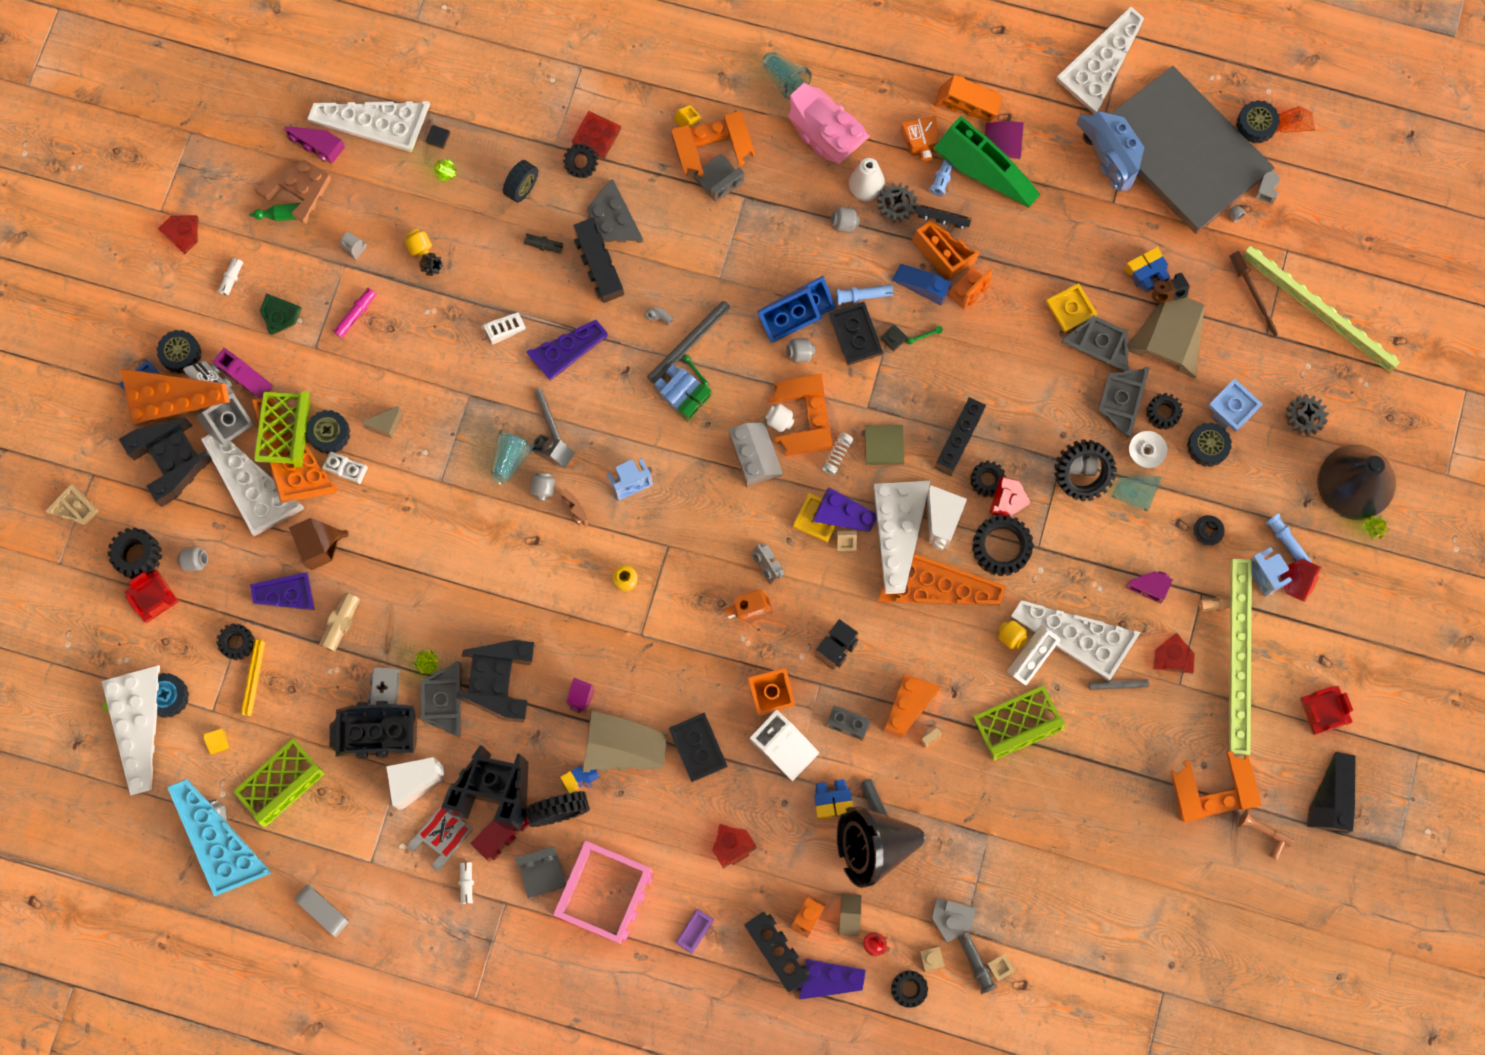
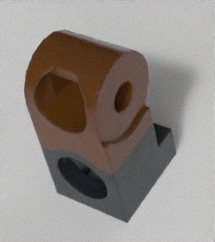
M1182 273L1175 274L1174 279L1157 281L1154 284L1152 299L1155 302L1164 303L1185 298L1188 295L1190 285Z

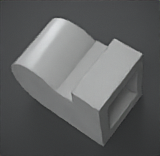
M1270 171L1264 175L1259 184L1255 199L1270 204L1274 203L1278 195V191L1274 190L1279 183L1277 173Z
M351 232L345 233L340 240L342 250L355 260L367 247L365 242Z

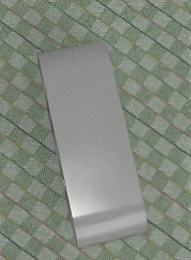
M309 884L294 898L305 911L335 937L350 922Z

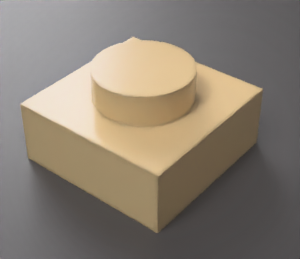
M837 531V551H857V531Z
M930 728L922 734L923 738L920 742L925 748L939 738L942 733L938 728L934 730Z
M940 947L920 951L924 972L945 967Z
M1005 954L987 963L997 982L1015 972Z

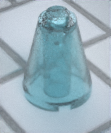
M776 52L767 53L763 58L764 68L786 99L790 100V95L803 83L810 84L812 72L808 68Z
M499 430L491 476L494 477L493 481L503 485L504 481L507 483L510 481L535 444L531 443L528 446V441L507 432L506 435H502L504 431Z

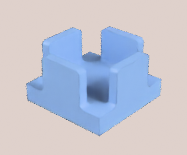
M1234 378L1208 407L1214 412L1212 418L1225 429L1231 427L1236 432L1263 404Z
M642 458L638 459L642 469L641 472L638 471L633 460H629L616 467L620 481L618 483L615 482L611 473L607 474L618 501L653 485L651 473Z
M1271 547L1250 559L1252 560V576L1265 597L1292 581L1290 577L1282 582L1278 580L1281 574L1289 570L1280 554H1276L1267 560L1264 558L1273 551Z

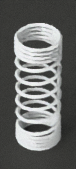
M841 432L835 444L841 443L846 447H850L849 445L853 442V438ZM836 444V446H833V449H834V447H838V448L841 449L842 451L847 452V450H846L845 448L840 447V446H838L837 444ZM835 449L832 450L841 456H845V454H843L842 452L836 451ZM828 455L829 459L827 460H830L837 465H840V463L835 460H832L830 456H834L836 459L843 461L842 458L836 455ZM826 460L822 467L823 471L830 475H835L838 468L829 464Z

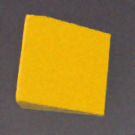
M688 105L677 111L674 121L680 127L685 125L692 127L702 117L691 105Z
M218 729L203 734L210 755L230 749L225 730Z

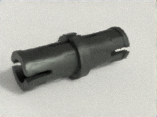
M527 233V238L524 239L525 245L537 247L541 251L548 250L560 254V249L563 248L562 242L550 240L546 236L539 237Z

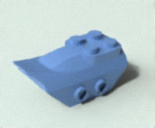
M1100 111L1090 116L1080 115L1076 124L1092 141L1094 149L1101 160L1100 170L1109 178L1111 187L1118 191L1131 189L1139 172L1144 151L1143 144L1124 117Z

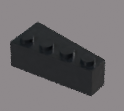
M595 217L573 225L576 239L573 240L577 250L581 249L583 253L580 257L584 266L588 265L590 271L587 273L590 281H594L597 286L594 288L597 297L602 298L603 303L623 296L624 290L616 269L611 264L610 254L604 248L601 232L597 230Z

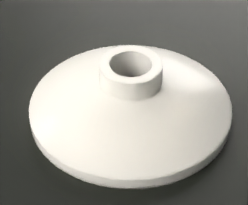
M1143 431L1135 435L1131 440L1129 454L1137 465L1143 468H1154L1165 460L1167 444L1159 434L1152 431ZM1144 449H1149L1150 454H1145Z

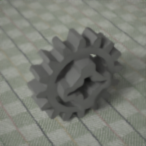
M892 183L891 188L885 186V192L880 191L877 208L882 210L881 216L887 215V221L892 218L893 223L896 222V219L903 223V218L909 220L910 215L915 214L914 209L917 206V203H915L917 196H913L914 190L908 191V185L903 188L902 183H899L898 187Z
M1305 394L1303 399L1299 395L1296 401L1292 400L1290 402L1291 406H1288L1286 409L1289 413L1285 415V418H1290L1287 424L1294 426L1292 431L1298 429L1299 435L1305 432L1306 436H1309L1311 432L1315 435L1318 430L1321 431L1324 428L1323 425L1328 422L1325 417L1329 413L1324 412L1327 406L1320 405L1321 399L1315 401L1314 395L1309 399L1308 394ZM1299 405H1302L1300 409L1295 411ZM1318 420L1317 424L1312 426L1313 421Z

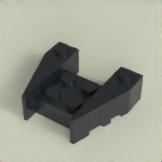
M186 417L138 428L119 439L126 453L134 461L148 452L151 453L163 476L146 487L155 502L161 507L178 498L182 494V490L188 484H191L200 470L204 469L212 460L207 451L199 455L195 451L184 432L193 426Z
M512 640L463 650L461 657L472 658L468 693L457 692L456 698L474 705L487 713H491L502 720L523 723L526 715L527 700L507 698L511 664L531 665L534 642Z
M480 745L473 754V759L466 769L463 768L459 773L460 777L448 788L442 808L452 816L468 819L475 799L496 803L499 806L494 820L504 828L520 831L526 816L528 761L518 753L514 763L491 759V753Z

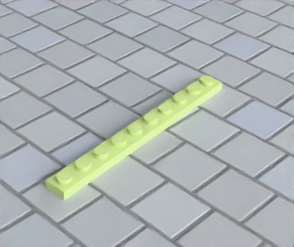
M1250 246L1245 251L1242 257L1246 262L1382 368L1391 373L1400 362L1395 355L1386 352L1378 342L1368 338L1364 331L1354 327L1350 320L1341 317L1333 307L1323 303L1319 296L1309 292L1305 285L1296 282L1288 272L1278 268L1274 261L1264 257L1260 250Z
M1246 559L1230 560L1229 751L1234 752L1235 755H1250L1252 560Z

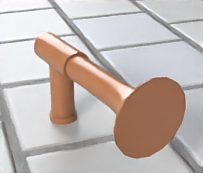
M1248 809L1243 812L1239 819V828L1244 825L1250 826L1277 840L1274 850L1270 855L1275 860L1279 859L1278 857L1284 844L1291 847L1294 839L1254 820L1249 815Z

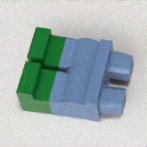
M671 365L666 371L671 381L667 383L660 378L654 386L660 393V397L688 422L699 410V407L701 408L712 396V390L702 385L683 367L680 370L676 366Z

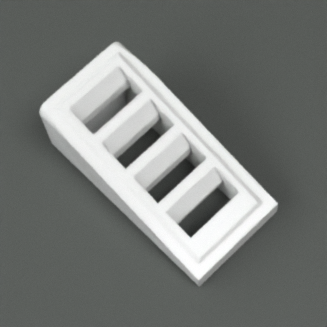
M519 312L484 325L492 345L526 330ZM516 319L519 327H515L513 320ZM506 323H510L511 330H508ZM503 326L505 332H501L499 327ZM496 329L498 334L494 335L492 330Z

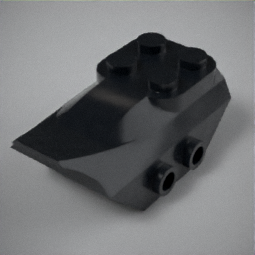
M377 701L376 705H368V702H357L356 706L337 709L336 718L330 724V748L336 751L335 757L356 756L357 759H366L368 755H376L377 758H386L388 754L414 753L416 748L417 720L413 706L388 704L387 701Z

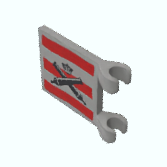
M441 805L420 832L409 842L408 847L410 850L416 851L422 841L440 854L432 864L436 871H440L473 829L460 818L447 813Z

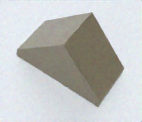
M397 406L364 420L363 423L367 430L392 439L402 413Z
M841 894L839 935L859 936L861 895Z

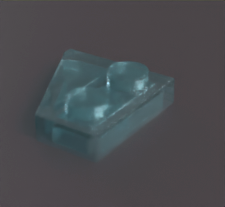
M1162 477L1120 478L1112 497L1148 511Z

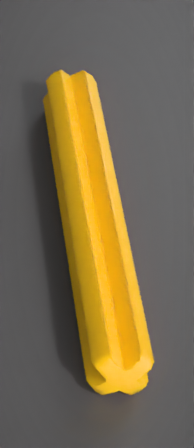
M254 640L240 711L244 716L252 715L265 647L263 640Z

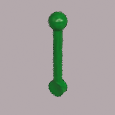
M937 326L936 329L933 331L927 332L914 338H907L906 342L907 344L911 345L914 341L933 335L935 333L941 334L943 328L941 326Z
M684 355L683 360L690 365L703 385L708 386L707 380L704 379L690 361V356Z

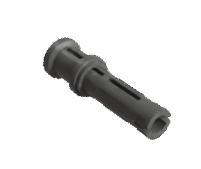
M967 932L957 937L974 971L973 978L977 980L981 988V995L997 988V984L993 983L989 975V968L984 966L970 933Z

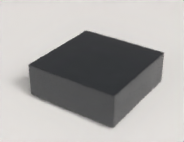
M432 125L426 138V143L444 149L450 131Z

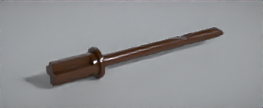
M1240 251L1232 253L1229 257L1238 272L1237 277L1243 276L1259 309L1265 316L1271 332L1278 336L1277 329L1268 316L1267 310L1248 275L1252 270L1247 267Z

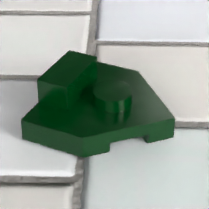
M266 293L260 313L265 320L269 334L274 335L296 325L302 307Z

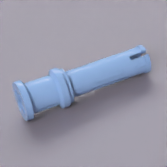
M943 159L940 170L934 175L933 185L929 188V191L937 196H944L946 184L951 179L949 174L953 166L945 159Z
M892 284L861 289H857V287H851V289L846 290L836 289L837 305L839 306L847 302L857 303L863 299L893 296Z
M1279 513L1265 522L1275 533V538L1281 539L1296 561L1301 559L1309 562L1312 561L1292 536L1290 527L1284 524Z

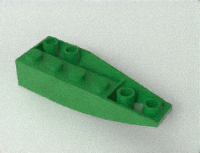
M962 116L951 125L933 149L962 174L1027 208L1041 195L1008 156Z

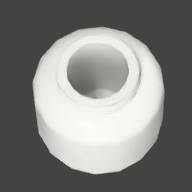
M781 404L772 405L765 416L767 425L779 432H783L785 429L789 430L794 423L792 419L793 412Z

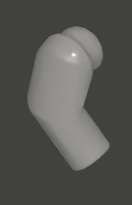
M661 307L650 308L645 312V317L648 320L661 319L666 325H669L674 319Z

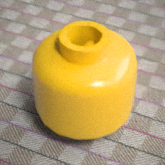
M416 229L406 235L404 244L411 256L418 255L419 258H422L423 254L428 255V250L432 247V243L425 231Z
M622 565L614 570L612 580L614 586L619 591L629 592L636 587L638 576L631 566Z
M1016 621L1004 622L998 629L1000 632L999 640L1010 649H1020L1028 639L1026 629Z

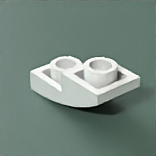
M330 452L322 469L349 481L361 484L368 467L349 460L345 456Z

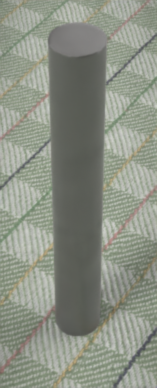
M538 389L535 391L551 435L553 438L561 440L542 389Z
M1148 679L1089 683V690L1149 687Z

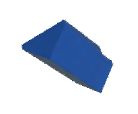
M821 276L758 310L757 313L770 342L773 343L822 319L820 315L835 309L836 306L826 281Z

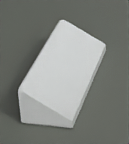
M1041 625L1007 672L1024 685H1027L1061 639Z

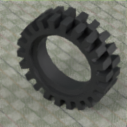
M1082 439L1081 443L1074 441V446L1067 445L1068 450L1066 452L1062 450L1060 452L1062 457H1057L1056 461L1058 464L1054 466L1057 472H1054V475L1057 478L1058 485L1068 496H1072L1075 500L1079 498L1081 501H1086L1087 498L1091 501L1094 500L1093 496L1101 497L1100 492L1105 494L1107 492L1105 488L1107 486L1111 488L1113 485L1110 481L1116 478L1113 472H1117V468L1114 466L1116 462L1112 454L1100 443H1095L1093 440L1087 442L1085 439ZM1087 454L1097 456L1101 461L1099 477L1093 483L1086 486L1073 484L1070 480L1069 470L1074 460Z
M1000 514L997 517H990L989 520L986 519L978 527L973 538L972 551L974 552L975 560H978L979 566L982 565L984 567L983 570L986 572L989 570L993 575L996 573L999 576L1004 574L1009 576L1014 572H1019L1029 561L1033 552L1034 543H1032L1033 536L1029 533L1030 529L1025 527L1023 521L1020 523L1018 518H1010L1011 515L1003 517ZM997 529H1006L1013 532L1020 542L1018 556L1008 562H1000L993 559L987 553L985 547V540L989 533Z
M576 791L543 799L525 808L530 827L559 823L590 811L584 791Z

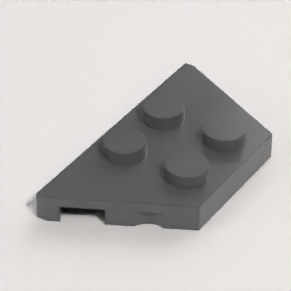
M610 180L587 207L590 217H595L597 230L601 232L604 242H643V238L614 180Z
M1094 315L1061 341V343L1122 372L1129 370L1127 357L1128 331Z
M1149 367L1133 371L1128 370L1122 373L1108 374L1098 412L1128 438L1132 434Z
M456 661L444 670L441 669L434 675L421 680V720L457 737H461V700L456 698L457 692H461L460 661Z

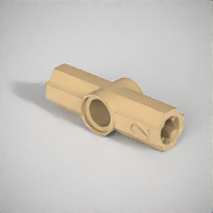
M344 593L337 609L331 613L328 619V627L319 643L320 646L334 652L336 651L343 635L349 631L352 625V617L360 603V598L350 593Z

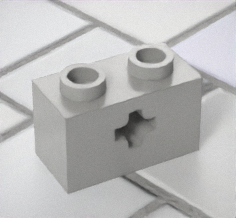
M374 668V672L370 674L372 692L368 694V704L376 705L377 701H387L388 704L398 705L400 671L398 669ZM385 685L387 689H385L382 693L380 691V688H383Z

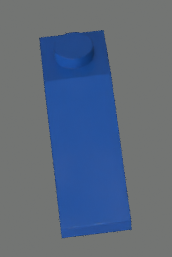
M900 264L892 278V281L939 305H942L952 284V282L936 274L904 264Z

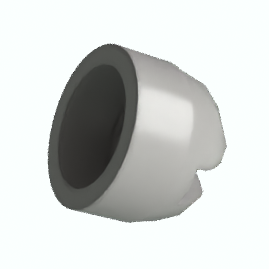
M1234 206L1230 209L1229 215L1233 222H1237L1245 216L1246 212L1240 206Z

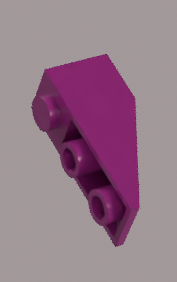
M287 126L284 128L287 138L291 142L300 143L304 150L309 153L311 151L314 152L323 162L328 161L333 164L345 148L342 140L327 130Z
M223 348L213 360V364L218 370L259 399L263 398L264 392H269L273 387L265 378L226 348Z

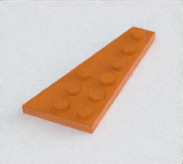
M121 369L132 425L230 402L226 383Z
M263 398L254 399L251 403L258 427ZM268 398L267 404L270 407L276 405L272 398ZM279 408L275 410L279 416L283 415ZM272 413L265 417V421L268 424L277 419ZM283 419L287 425H290L286 419ZM279 422L272 428L279 433L285 427ZM268 430L262 437L268 441L274 434ZM289 431L281 436L285 442L293 437ZM276 439L270 445L276 450L283 444L279 439ZM306 445L302 467H294V464L269 462L280 503L336 493L338 490L328 479L326 472L318 465L316 458ZM265 447L266 455L268 456L272 451ZM287 448L278 453L281 457L290 458V451Z
M914 554L905 592L885 594L883 585L878 602L1000 605L1007 586Z

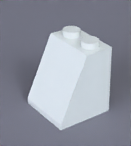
M931 485L926 498L929 543L933 544L932 546L938 550H947L967 499Z
M432 757L386 766L392 805L398 810H402L443 782L442 776H445L443 764H440V762Z

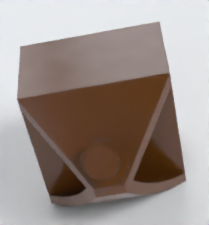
M312 518L289 527L301 558L310 570L333 561L338 541L349 535L347 530L336 529Z

